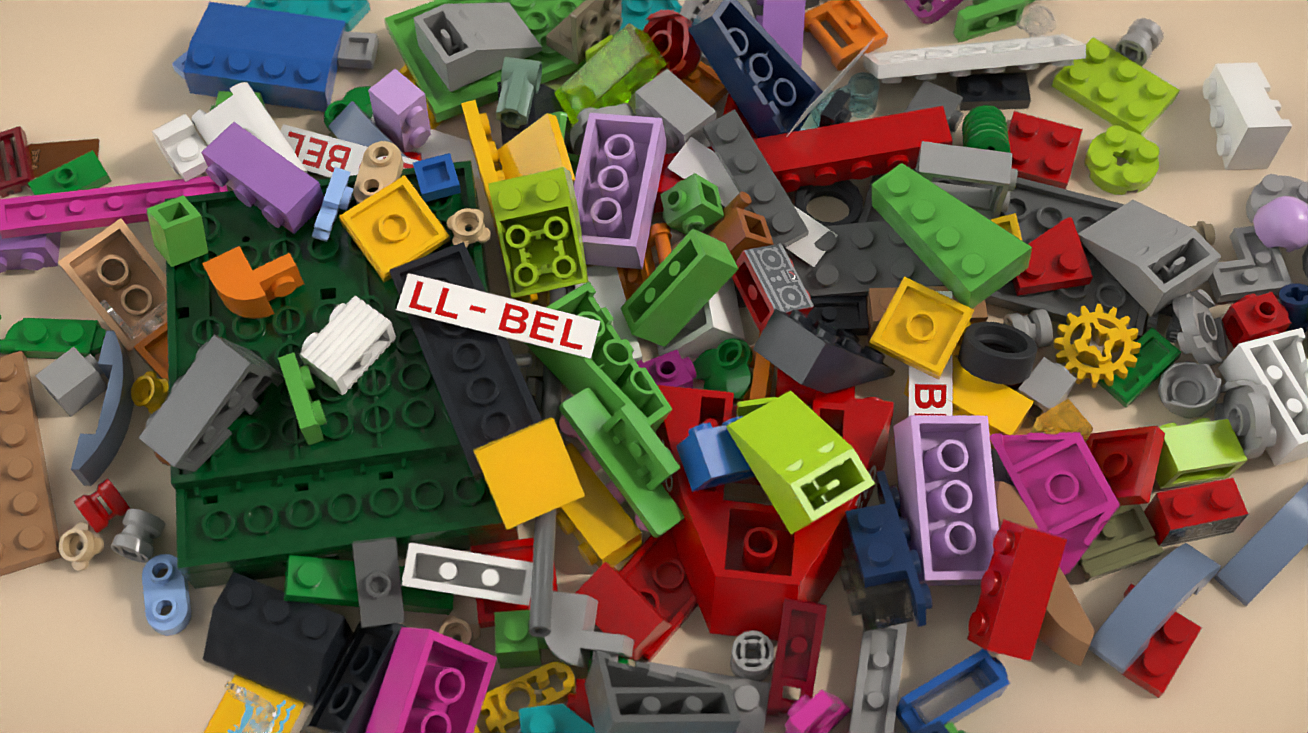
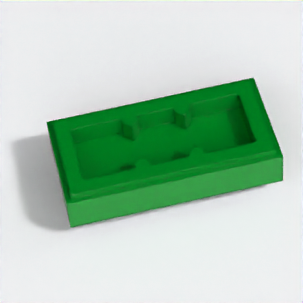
M92 150L28 182V185L34 195L96 189L111 182V179Z
M1153 327L1137 341L1141 344L1140 351L1137 354H1132L1137 358V362L1134 368L1125 366L1128 374L1124 380L1115 374L1112 386H1108L1104 379L1098 381V384L1125 408L1181 357V351Z

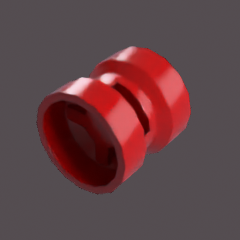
M109 478L98 484L97 491L91 495H82L73 501L97 534L108 527V523L115 516L122 517L127 513L128 509H131ZM101 496V498L110 508L111 512H107V510L98 500V497Z

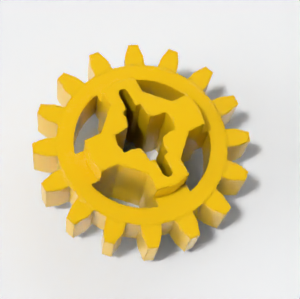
M1097 304L1095 312L1089 313V310L1084 305L1080 308L1079 317L1072 313L1067 314L1066 322L1068 326L1059 324L1057 334L1060 337L1054 339L1053 348L1061 351L1056 354L1055 360L1056 363L1066 362L1065 368L1070 374L1073 372L1077 373V384L1080 385L1085 378H1088L1091 381L1092 388L1097 387L1100 379H1104L1108 386H1112L1115 374L1124 380L1128 374L1125 366L1135 367L1137 358L1132 354L1139 353L1141 344L1133 340L1137 338L1139 331L1137 328L1127 329L1130 322L1129 316H1125L1120 320L1116 318L1117 308L1113 307L1107 314L1103 313L1102 305ZM1081 328L1082 337L1074 340V344H1070L1073 335ZM1091 337L1098 346H1103L1102 354L1095 345L1090 346ZM1123 347V353L1115 363H1112V353L1118 352L1119 348ZM1084 362V363H1086V364H1088V365H1090V366H1093V367L1086 366V365H1084V364H1082V363Z

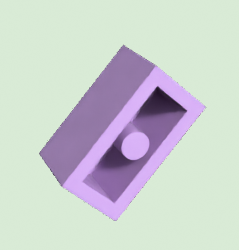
M394 69L368 89L374 121L378 125L377 127L402 152H411L413 149L423 146L431 135L426 96L423 91Z

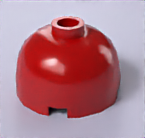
M660 10L646 18L649 22L645 25L644 29H638L634 36L632 46L634 64L637 68L641 69L643 75L650 79H654L666 69L680 80L689 77L698 67L703 53L688 31L693 22L673 10Z

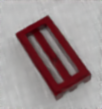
M21 126L0 132V142H4L11 180L6 181L0 151V196L2 198L9 196L8 191L11 190L15 193L22 192V187L26 185L31 189L28 182L35 179L26 133ZM13 137H15L22 176H20L12 139Z

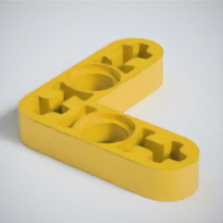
M551 662L487 692L480 713L483 716L491 715L485 719L489 733H507V730L520 724L519 712L511 711L506 706L507 698L513 692L523 691L528 694L530 703L527 708L565 703L568 699V693L575 692L576 683L573 671L562 662ZM556 674L559 679L567 678L563 681L564 689L562 691L556 692L554 687H549L541 691L544 700L537 702L535 690L530 684L537 682L538 689L540 690L550 684L549 677ZM477 725L473 733H480Z

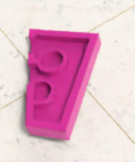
M822 689L812 699L808 695H804L788 711L787 714L790 718L784 725L787 728L785 733H829L851 712V709L840 698Z

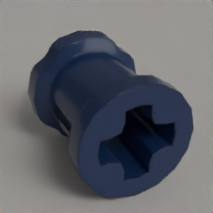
M1297 283L1288 284L1279 291V301L1286 308L1291 322L1286 332L1303 328V331L1306 332L1308 330V286Z

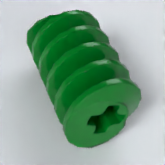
M984 105L974 108L966 115L962 124L963 147L1011 153L1006 117L1001 110L994 106Z

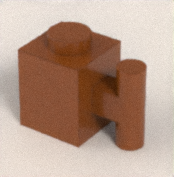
M743 191L723 209L724 217L713 223L715 228L708 234L726 243L735 262L744 250L774 245L765 217L744 210L752 200Z

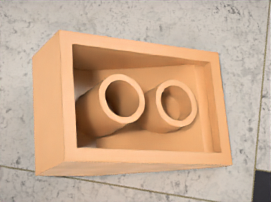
M119 219L58 261L59 265L109 328L116 333L128 352L134 350L133 347L167 322L166 275L122 219Z

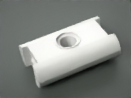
M246 82L231 87L230 90L233 96L208 113L199 109L191 118V121L207 145L214 141L229 125L236 122L307 173L306 168Z

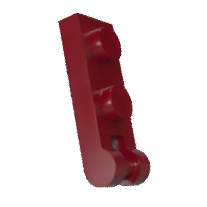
M785 597L766 715L779 717V713L788 715L787 713L801 697L808 695L812 699L827 605ZM784 686L800 689L799 699L782 697Z

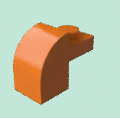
M240 246L202 263L224 305L231 312L245 318H263L275 314L269 301L276 297L287 296L297 287L304 284L290 253L254 270L251 269Z

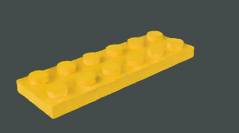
M473 100L461 103L502 253L488 183L506 179L503 169L501 170L499 164L500 160L495 142L492 140L486 112L479 114L476 101ZM537 293L514 298L515 300L530 304L539 301Z

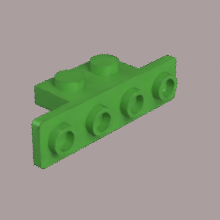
M586 388L559 406V410L654 538H658L684 518L682 511L662 486V483L681 467L632 401L621 407L611 417L590 388Z

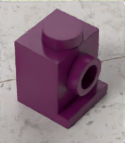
M677 349L644 363L642 360L636 362L639 368L647 369L656 385L693 388V379L697 377L691 359L689 357L682 359Z

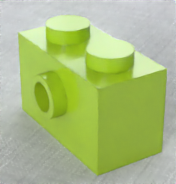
M1201 418L1187 425L1177 426L1176 423H1167L1159 427L1165 433L1155 476L1160 489L1229 478L1247 461L1229 419L1211 421L1210 418Z

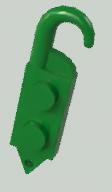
M23 318V320L12 325L5 339H0V354L9 355L22 351L27 358L58 359L75 347L84 358L89 354L95 358L96 354L101 353L106 330L101 327L98 320Z

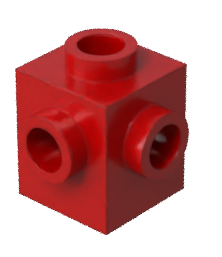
M1273 292L1259 296L1249 294L1240 298L1236 303L1230 305L1222 318L1226 335L1234 349L1240 343L1283 333L1291 324L1286 308L1279 304Z

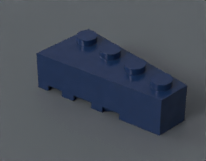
M713 0L702 8L688 28V31L758 138L790 133L806 109L823 93L820 87L737 0ZM810 113L800 122V124L792 132L800 131L803 124L809 117Z

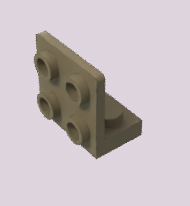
M585 0L546 35L547 46L579 65L586 58L585 52L609 35L616 34L620 29L623 21L622 0Z

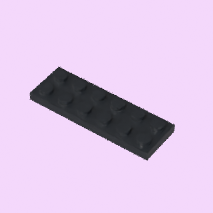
M464 242L389 269L399 297H401L408 273L486 292ZM406 313L475 481L482 479L484 475L473 451L474 449L542 421L506 337Z

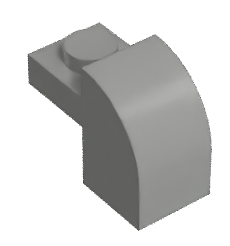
M553 591L551 633L544 638L551 651L563 661L588 669L590 653L593 652V660L596 651L610 654L609 660L618 662L619 656L632 657L634 640L625 635L594 632L598 600L588 595Z

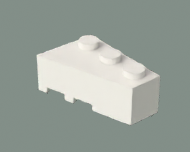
M1258 63L1215 64L1209 78H1206L1203 84V95L1205 99L1209 100L1211 108L1210 124L1212 127H1215L1218 137L1217 153L1223 158L1225 170L1268 169L1292 128L1289 119L1281 120L1277 113L1281 109L1279 101L1270 100L1267 92L1270 91L1271 87Z
M1303 328L1240 343L1218 367L1226 383L1229 381L1250 380L1256 385L1264 384L1267 386L1270 392V403L1268 406L1271 424L1276 430L1277 438L1273 447L1265 449L1275 466L1308 457V359L1305 357L1302 341L1305 339Z

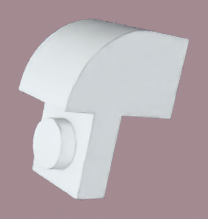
M186 114L152 131L162 154L177 175L180 174L185 182L206 171L208 166L201 152L207 146Z

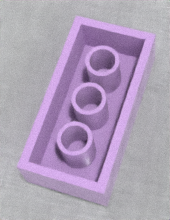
M589 113L573 185L579 211L586 264L632 269L643 268L667 145L662 118Z
M911 415L893 427L901 517L906 516L911 534V541H907L909 550L916 549L919 555L922 571L921 574L917 575L920 584L927 583L928 586L981 585L982 577L988 570L994 551L993 540L999 530L988 416Z

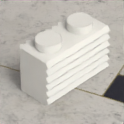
M354 296L347 304L342 303L333 310L329 323L320 333L314 332L307 337L302 345V352L299 355L304 366H309L311 373L341 395H344L352 387L353 383L357 382L358 378L363 375L364 371H367L369 366L373 365L374 360L384 353L385 348H388L390 343L394 342L396 335L388 318H385L375 309L366 305L357 296Z

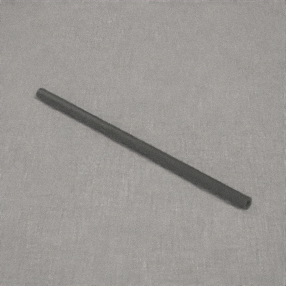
M566 287L548 291L547 306L566 295ZM543 364L542 421L550 417L554 418L560 433L559 421L561 411L559 406L561 405L562 382ZM556 509L535 517L529 633L535 637H546L551 633Z

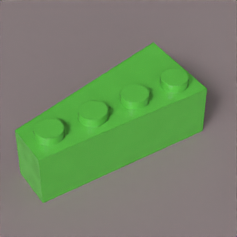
M903 163L872 184V206L944 286L949 291H952L954 297L961 304L974 308L1029 267L1031 246Z
M590 281L547 306L546 308L600 321L591 359L524 342L573 395L586 388H590L611 417L621 407L632 401L638 411L646 418L652 430L656 432L672 411V408L647 369L639 368L632 357L634 349L627 338L621 340L611 325L614 318L606 307L600 308L593 297L596 291Z

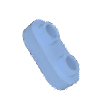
M170 554L157 555L146 563L142 571L145 613L148 623L157 633L170 636L184 630L190 622L191 603L188 580L177 569V557ZM168 568L165 576L157 578V573L161 569ZM172 606L169 614L165 616L160 615L164 607Z

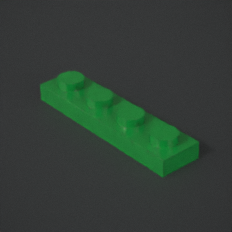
M289 555L286 565L284 601L360 607L355 562ZM399 566L404 611L450 615L453 610V593L403 586L405 566Z

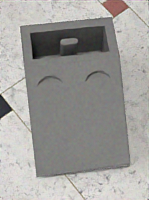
M509 2L443 4L413 17L418 46L450 92L502 69L505 57L525 59L542 51V46Z
M1131 200L1078 233L1081 243L1150 316L1155 315L1172 304L1174 298L1189 293L1206 282L1222 257L1195 229L1135 200Z

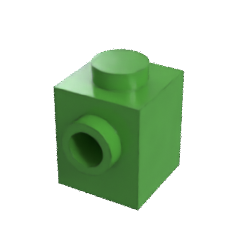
M184 195L146 209L154 246L171 267L189 262L208 253L202 216Z
M530 610L495 612V648L500 669L542 666L541 649H548V645L544 637H535L529 633Z

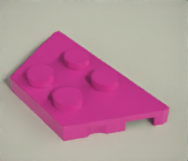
M1060 432L1058 434L1027 433V435H1002V433H995L990 435L992 444L1038 529L1068 539L1059 566L1064 576L1068 575L1120 507L1080 432Z

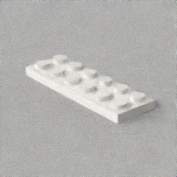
M1064 34L866 53L863 54V68L877 79H881L882 83H898L902 81L903 76L915 75V79L930 80L937 78V73L950 72V76H968L971 74V70L983 68L985 73H1000L1005 71V66L1018 65V69L1023 70L1039 68V63L1052 62L1053 66L1073 65L1074 59L1086 58V44Z

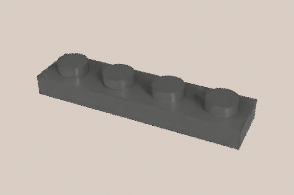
M733 110L703 126L704 135L739 193L743 191L750 196L752 200L748 205L750 211L765 217L773 244L781 243L783 248H786L808 236V228L737 112Z

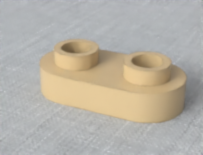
M380 141L370 145L365 150L353 190L357 204L401 177L403 159L399 148L395 144ZM382 156H387L385 159L382 160L377 159ZM372 187L378 188L375 192H367Z

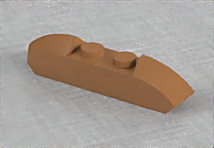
M995 481L999 530L1003 519L1038 529L1016 487L1002 481ZM1059 567L1038 637L1055 653L1071 663L1081 666L1095 630Z

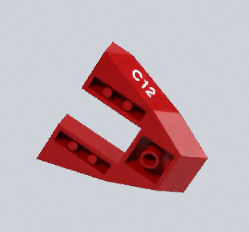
M657 385L671 406L672 411L655 434L664 446L670 450L673 458L681 467L664 481L662 486L684 515V518L672 527L678 556L709 633L738 637L744 632L756 631L766 635L769 640L778 641L785 597L818 603L840 569L852 541L846 522L845 511L867 507L877 484L876 472L882 471L885 466L892 408L813 400L811 410L853 447L875 484L795 533L790 534L773 505L723 500L725 484L693 492L691 490L676 446L689 436L688 431L695 426L711 423L712 427L722 426V423L732 419L734 393Z

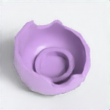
M1283 196L1271 200L1257 210L1253 219L1255 233L1267 248L1284 247L1286 252L1289 253L1308 245V205L1306 202L1295 197Z

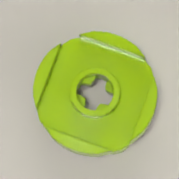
M1117 125L1109 127L1106 132L1099 134L1092 140L1084 162L1085 167L1087 165L1091 172L1089 177L1096 186L1111 194L1126 195L1127 191L1138 189V193L1150 186L1159 168L1158 156L1160 150L1157 144L1147 140L1142 135L1125 130ZM1117 158H1123L1129 164L1125 163L1123 166H1119L1116 164Z

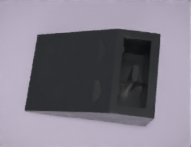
M775 308L753 347V350L801 385L826 394L893 376L896 371L883 362L886 357L884 354L868 345H865L863 348V346L858 344L860 338L842 328L836 333L837 329L820 319H817L815 324H813L814 320L796 309H793L791 314Z

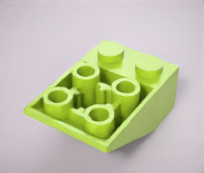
M565 167L488 183L511 297L517 298L587 283L588 276L579 211L571 172Z
M792 391L726 426L790 534L795 533L875 484L853 447Z

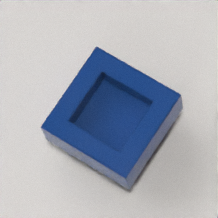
M450 153L413 162L424 202L461 193Z

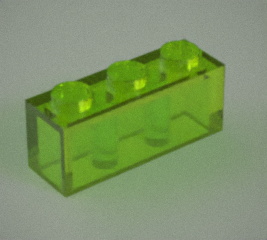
M628 23L554 94L565 113H567L570 122L575 125L578 122V114L586 108L600 109L628 103L635 92L654 79L667 63L650 36Z

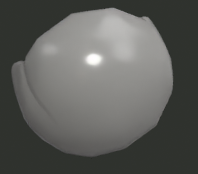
M1190 361L1175 363L1162 373L1158 394L1164 406L1171 413L1185 418L1203 416L1216 405L1221 393V378L1215 376L1208 364H1197Z

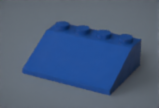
M209 2L190 41L183 74L191 94L217 97L218 91H231V87L246 82L254 92L261 93L264 104L325 112L331 104L339 63L337 57L343 31L346 28V21Z

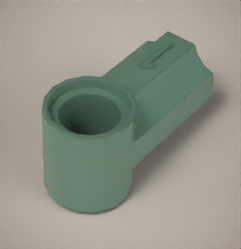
M513 57L504 58L501 73L502 89L496 110V119L504 123L506 127L519 128V126L527 124L534 93L538 94L542 77L541 61Z

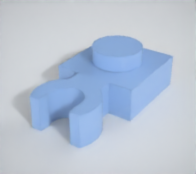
M335 167L314 225L315 229L312 237L327 242L339 208L347 211L354 190L347 186L350 176L349 171Z

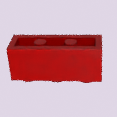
M1003 519L1001 528L997 531L993 540L994 551L988 570L984 573L981 580V594L976 610L969 619L967 640L985 650L1031 662L1068 539L1044 530Z

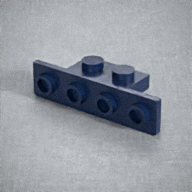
M884 470L876 472L877 494L880 504L845 511L847 526L865 587L903 580L917 626H925L926 610L933 607L930 590L927 583L920 584L917 576L922 573L917 550H909L907 541H911V534L906 516L899 517L897 509H901L896 485L889 486Z

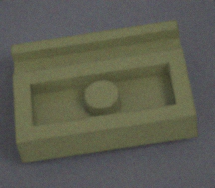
M1140 504L1120 506L1078 561V566L1081 565L1085 573L1084 578L1086 582L1159 557L1164 552L1162 546H1158L1154 538L1156 534Z

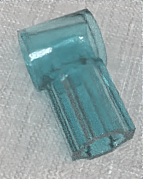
M866 72L857 73L850 78L848 85L839 88L851 95L849 110L852 111L851 118H866L874 114L877 108L879 82L874 75ZM837 90L828 93L812 110L813 121L817 127H819L822 111Z

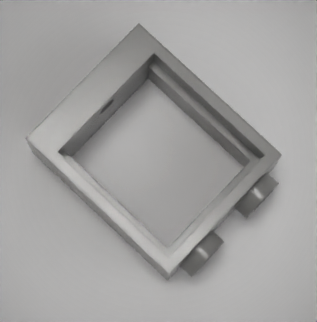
M922 141L915 172L990 220L998 218L1000 212H1007L1010 191L1014 192L1018 170L1011 168L1013 153ZM938 177L992 185V188L984 189L933 182L932 178Z

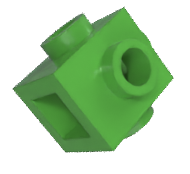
M696 173L679 181L675 186L661 194L665 222L670 228L676 229L685 235L692 229L702 232L705 228L724 217L718 187Z

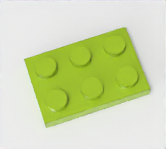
M1094 37L1086 43V58L1074 59L1073 65L1065 66L1054 77L1051 85L1110 124L1121 126L1125 130L1136 132L1142 136L1174 102L1180 91Z

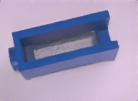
M981 649L903 696L897 705L896 716L907 733L915 732L938 721H941L943 725L951 721L955 724L1003 694L1010 684L1007 679V671L999 659L991 657L987 650Z

